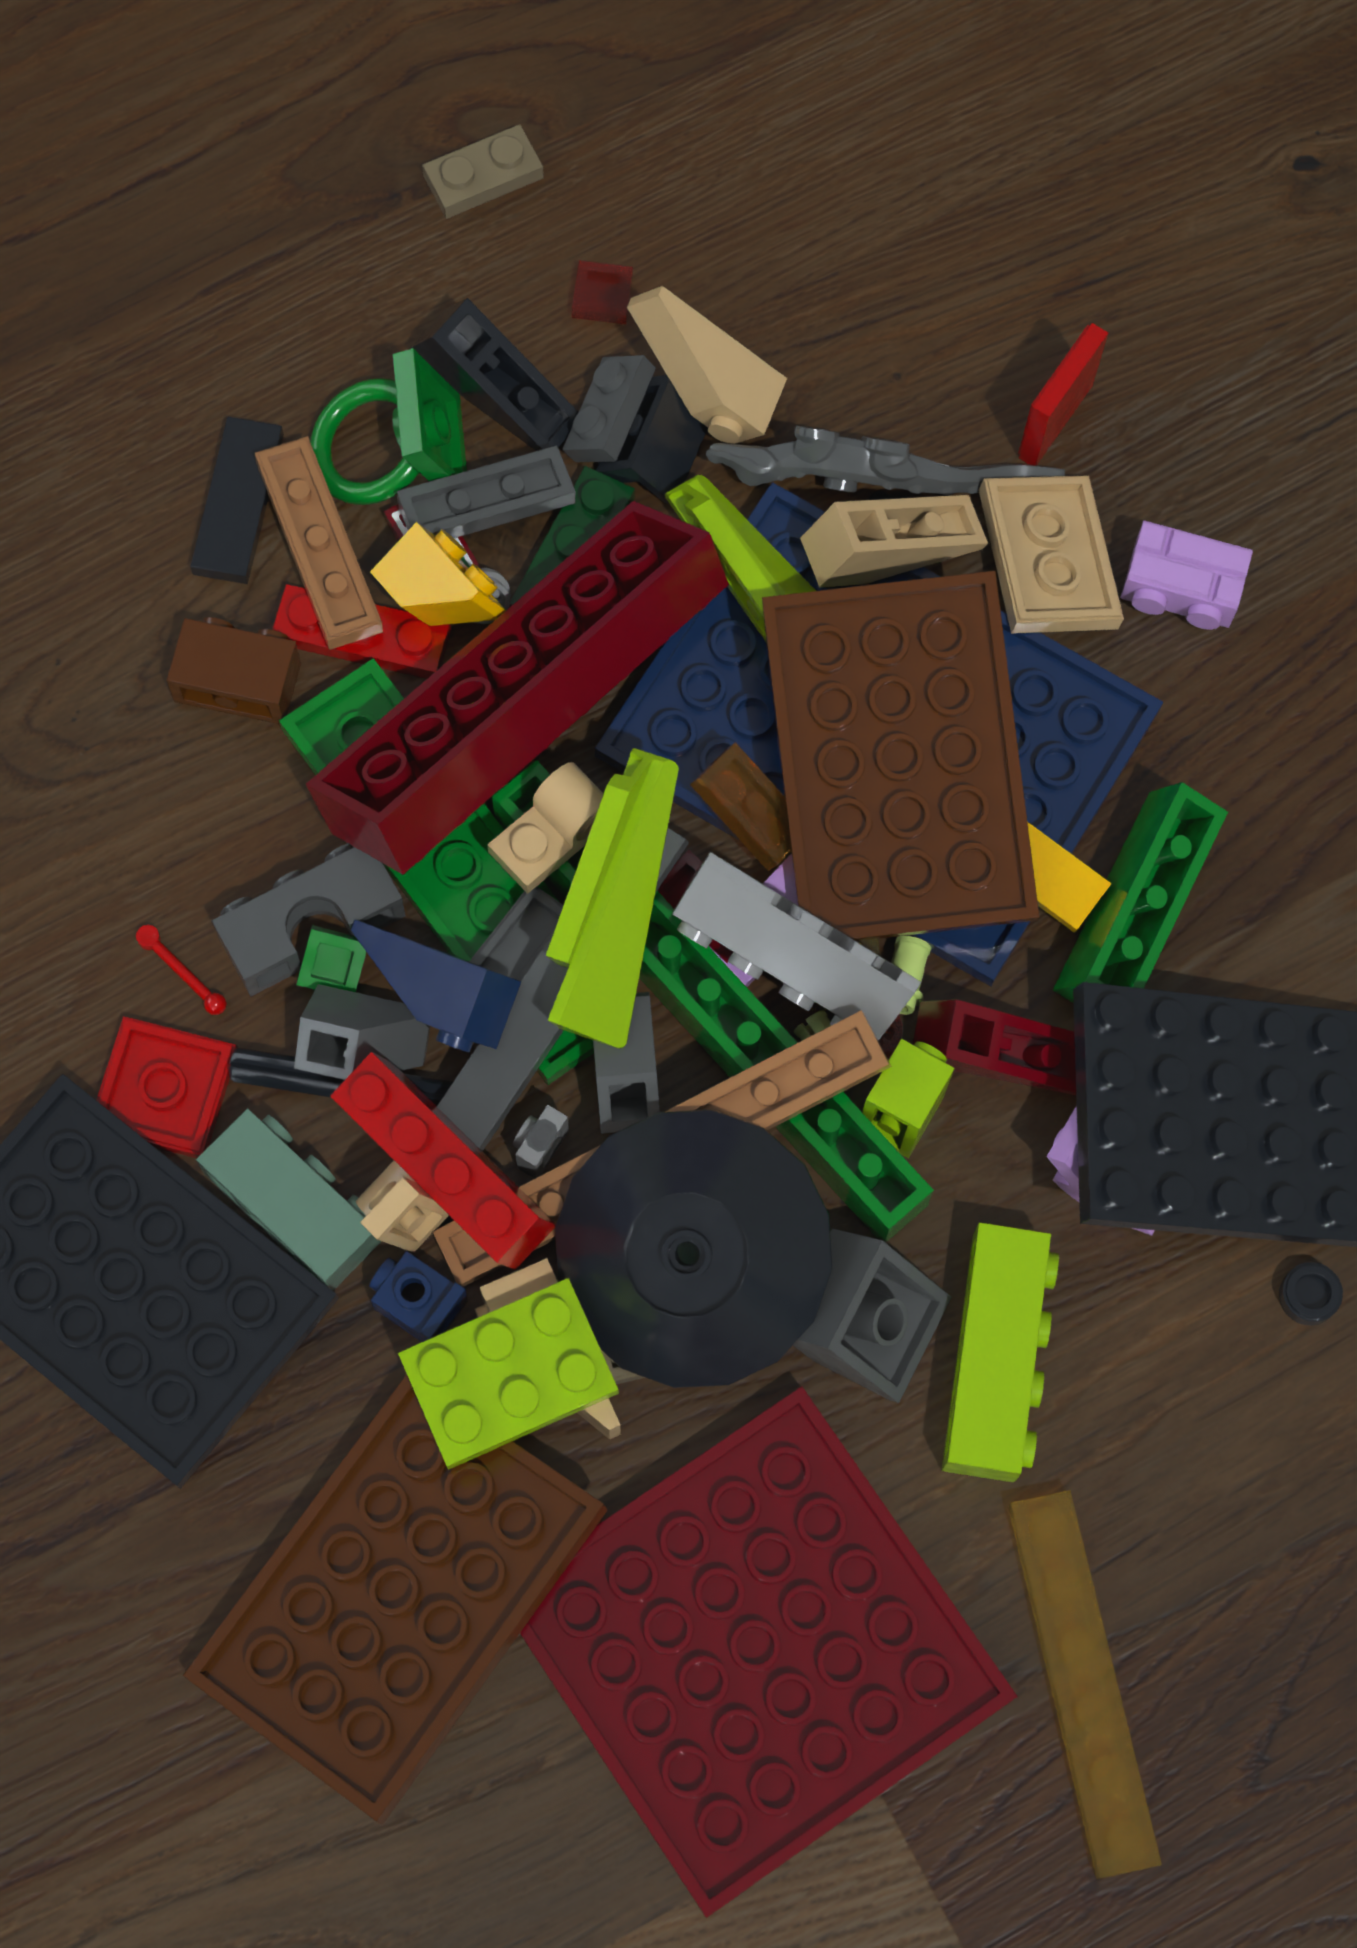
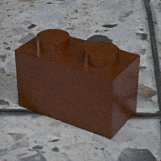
M213 617L203 618L202 622L184 618L166 681L172 698L176 703L280 724L279 720L285 717L289 711L301 667V660L296 641L290 640L288 636L271 629H260L257 633L235 629L229 622Z

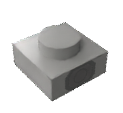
M547 1105L538 1119L532 1115L526 1119L513 1142V1146L518 1149L515 1154L517 1169L534 1179L541 1176L569 1132L568 1116Z

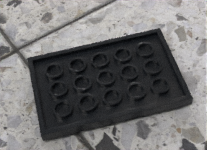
M1083 982L1073 988L1080 1224L1357 1247L1356 1011Z
M62 1074L0 1144V1340L181 1489L337 1302L339 1297L308 1270Z

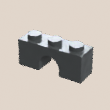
M345 844L330 852L326 856L325 862L305 873L303 870L289 872L273 884L272 890L254 899L251 897L239 898L222 909L221 916L213 919L212 923L221 944L250 997L300 972L301 963L291 941L294 930L304 919L319 914L329 915L341 921L348 933L355 936L351 931L355 920L382 929L406 916L402 897L382 862L350 844Z

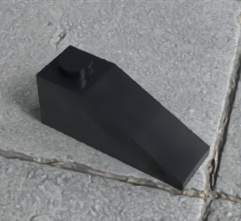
M468 298L445 309L411 347L463 398L535 451L553 446L559 447L569 436L574 419L579 412Z

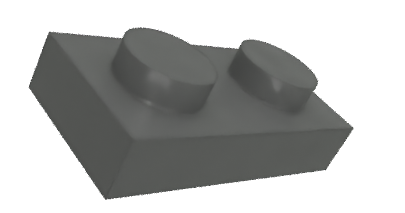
M644 355L602 358L562 449L574 462H613L617 460L656 369Z

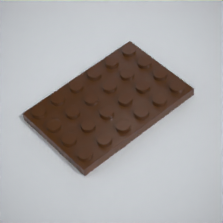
M987 571L762 597L798 906L855 941L1037 921L1039 919V909L996 572Z
M406 1374L183 1676L376 1822L383 1825L608 1509L598 1499L513 1441L448 1470Z

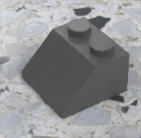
M832 1228L830 1232L832 1272L815 1321L793 1346L823 1367L890 1401L899 1403L952 1297L884 1241Z

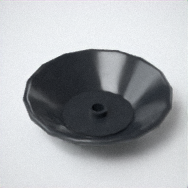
M712 1109L657 1112L608 1136L572 1177L555 1227L558 1282L569 1278L600 1349L623 1370L673 1388L730 1385L777 1363L815 1321L832 1272L829 1213L805 1164L765 1128ZM691 1242L698 1247L700 1256L696 1263L686 1264L680 1260L678 1247L681 1243Z

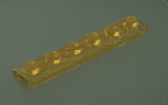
M1071 1491L1012 1502L1008 1505L1096 1878L1101 1879L1160 1866L1162 1863Z

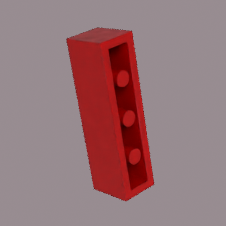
M371 1052L330 1095L496 1263L516 1270L556 1227V1224L392 1062Z

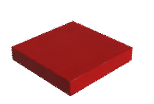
M1093 323L1090 326L1087 325L1031 404L1018 452L1019 459L1025 463L1038 465L1092 388L1109 334L1107 331Z
M123 1016L96 1101L153 1147L198 1158L209 1147L230 1080V1059L234 1049L238 1047L236 1044Z

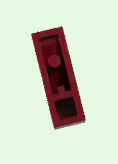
M957 999L920 1002L912 1045L920 1041L935 1047L946 1056V1064L954 1067V1071L1076 1095L1074 1031Z

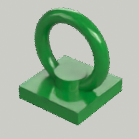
M414 348L393 354L395 380L376 378L355 383L338 393L320 413L314 425L310 443L332 497L353 505H371L397 495V491L405 489L419 473L430 482L467 471L460 394ZM373 401H387L397 405V408L393 411L392 422L395 437L403 457L397 466L385 476L370 482H353L340 475L333 464L331 448L335 432L344 418L357 407Z

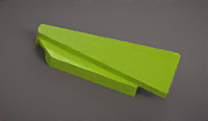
M696 475L665 493V498L681 521L710 532L729 583L727 587L765 641L766 633L762 597L816 591L705 476Z
M633 748L630 752L624 774H614L606 786L546 956L557 965L568 968L548 1021L559 1029L619 1049L627 1044L679 767L674 761Z

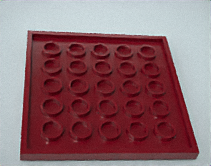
M802 1386L598 1524L520 1632L521 1637L705 1918H708L1018 1697Z

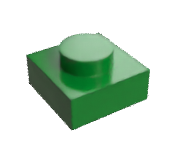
M312 925L296 985L315 990L317 985L320 984L356 992L366 950L355 936Z

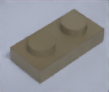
M520 124L422 165L423 176L446 219L544 178L543 166Z

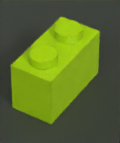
M901 1038L889 1059L891 1067L880 1074L866 1098L862 1113L901 1155L909 1159L941 1104L955 1068L946 1064V1056L935 1047L920 1041L912 1045Z

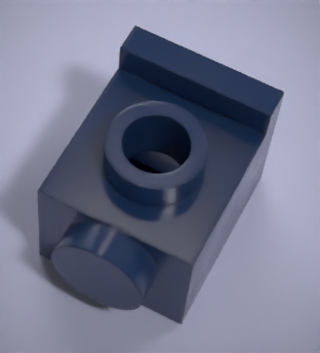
M407 1251L399 1262H396L391 1257L386 1259L375 1273L369 1285L376 1292L371 1299L374 1310L421 1342L445 1333L468 1302L465 1288L456 1282H451ZM418 1283L425 1288V1293L420 1300L409 1302L402 1297L403 1289L408 1284Z

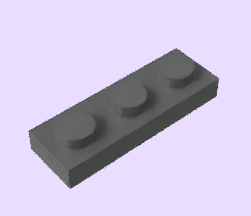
M553 446L397 491V503L407 530L418 522L434 535L443 529L453 538H457L575 504L576 491L558 446Z

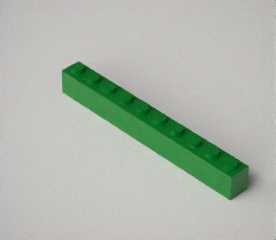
M537 760L492 796L494 817L504 830L533 807L535 792L544 780L550 776ZM584 847L547 877L565 898L568 895ZM657 891L654 897L639 978L731 1078L797 1044L798 1042L709 946L705 948L676 930L682 920L672 914L674 908ZM844 1092L775 1126L877 1239L886 1243L928 1206L934 1191L932 1187Z

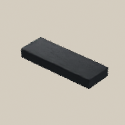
M227 417L190 566L193 575L248 584L269 499L256 464L254 453L281 445L284 436L282 426Z

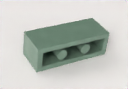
M247 1108L196 1161L203 1174L285 1252L334 1291L381 1241L377 1240L360 1223L366 1215L356 1204L357 1196L353 1194L346 1201L330 1186L336 1178L317 1158L310 1154L303 1161L288 1147L293 1138L282 1125L270 1115H267L261 1121Z

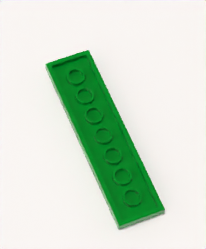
M373 658L280 719L279 723L281 730L314 774L317 775L398 705L404 697ZM482 804L464 823L455 828L404 875L383 864L448 953L466 961L472 959L524 892L523 888L488 852V844L501 834L504 829L485 804ZM544 881L537 886L557 900ZM564 1030L537 1072L547 1085L551 1084L594 1054L593 1040Z

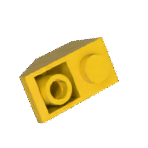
M416 522L370 571L400 607L429 626L496 620L506 611L492 595L498 588L495 582L477 565L472 564L468 568L461 559L467 553L466 550L443 529L434 535Z

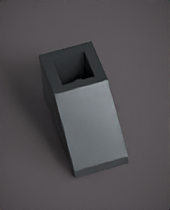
M318 984L300 1017L294 1069L345 1080L371 1052L392 1062L400 1071L423 1066L426 1059L431 1026L417 1021L404 1003Z
M650 992L636 993L627 1044L619 1049L593 1040L601 1134L618 1132L660 1112Z

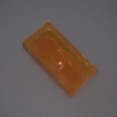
M735 742L725 749L690 786L769 871L779 865L791 852L785 796Z

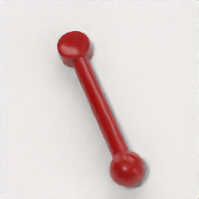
M144 925L138 929L136 940L139 946L144 950H153L204 1001V1009L207 1013L220 1015L224 1012L227 1006L225 997L220 993H212L161 942L160 934L154 926Z

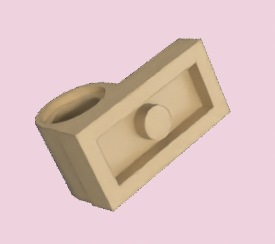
M574 762L562 765L539 786L533 797V807L488 844V852L528 894L585 846L604 793Z
M394 1160L356 1200V1204L366 1215L360 1223L377 1240L411 1252H415L449 1216Z

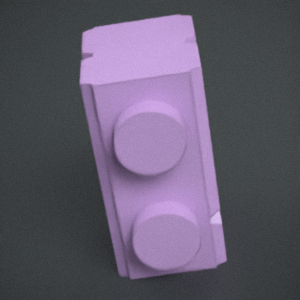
M1143 520L1134 545L1120 598L1132 601V606L1135 609L1146 614L1158 615L1168 611L1187 616L1186 619L1191 625L1201 629L1212 630L1219 626L1229 628L1240 603L1253 550Z

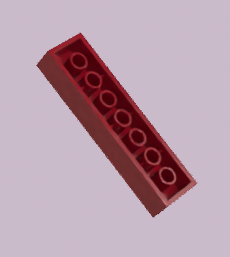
M632 501L306 783L331 834L404 875L729 585L710 532Z

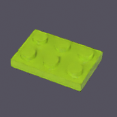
M569 1278L398 1353L448 1470L619 1394L618 1387Z

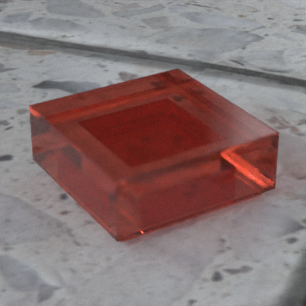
M579 260L572 304V318L626 325L627 306L630 301L633 280V267Z

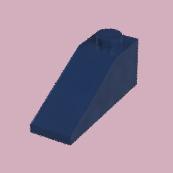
M358 920L354 921L351 929L352 933L415 1019L439 1029L436 1041L469 1053L473 1042L497 1049L521 981Z

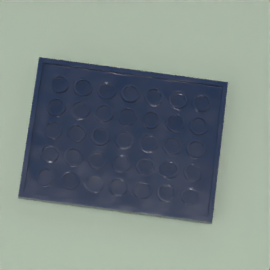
M772 482L747 519L816 591L940 577L932 571L921 567L867 584L819 588L800 538L825 511ZM726 587L663 645L596 745L595 757L622 773L625 771L630 752L633 748L674 761L679 767L673 797L675 804L781 865L792 852L767 643L732 592ZM1001 611L1027 822L1073 854L1159 713L1163 701L1040 632L1011 634L1007 614ZM1031 921L906 936L926 941L931 946L930 952L991 987Z

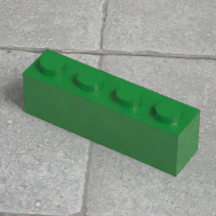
M1183 782L1149 792L1107 878L1112 884L1092 909L1053 988L1054 992L1074 1003L1073 988L1083 982L1134 988L1145 987L1228 811Z

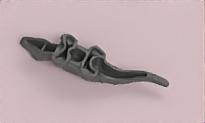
M796 425L794 435L797 438L796 441L768 447L714 443L706 451L709 461L714 464L722 463L735 470L737 477L742 483L748 486H757L776 480L782 481L791 477L801 478L812 474L825 477L824 488L856 493L857 484L860 482L879 485L889 490L893 488L909 490L914 494L925 492L949 496L954 493H978L984 478L1065 476V469L1027 464H995L970 467L948 466L909 453L908 443L862 436V439L840 436L839 432L801 425Z

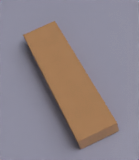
M308 436L254 453L257 467L329 650L383 633L382 621Z

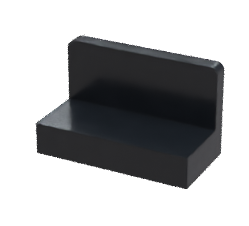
M667 375L652 377L617 460L613 462H599L596 471L622 483L640 482L661 501L669 504L665 498V493L686 481L708 427L689 413Z

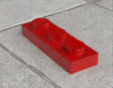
M286 584L272 630L281 632L288 636L290 640L296 641L299 650L365 664L374 658L382 669L428 679L442 665L451 633V624L429 626L407 611L375 604L382 621L383 633L329 650L306 589Z

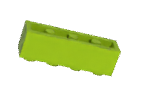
M979 1222L973 1234L942 1471L1014 1483L1021 1475L1022 1467L1032 1468L1037 1432L1027 1430L1030 1407L1039 1408L1044 1386V1372L1034 1370L1037 1347L1046 1348L1048 1345L1052 1320L1051 1312L1042 1311L1044 1288L1054 1289L1059 1264V1254L1049 1252L1050 1233Z

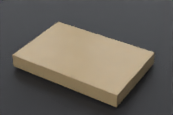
M1089 476L984 478L978 490L1011 634L1118 629L1124 617Z

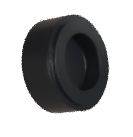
M1315 1262L1303 1263L1293 1268L1284 1277L1279 1288V1301L1282 1309L1292 1320L1303 1325H1318L1327 1321L1337 1312L1343 1299V1288L1338 1276L1327 1266Z

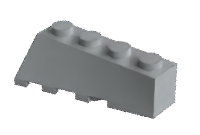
M712 852L708 853L672 912L673 915L682 920L676 929L677 931L705 948H708L714 939L732 950L733 953L728 959L729 963L757 980L763 971L784 982L779 993L795 1004L810 1011L814 1002L834 1013L835 1016L831 1020L830 1025L862 1010L878 1041L921 984L912 975Z

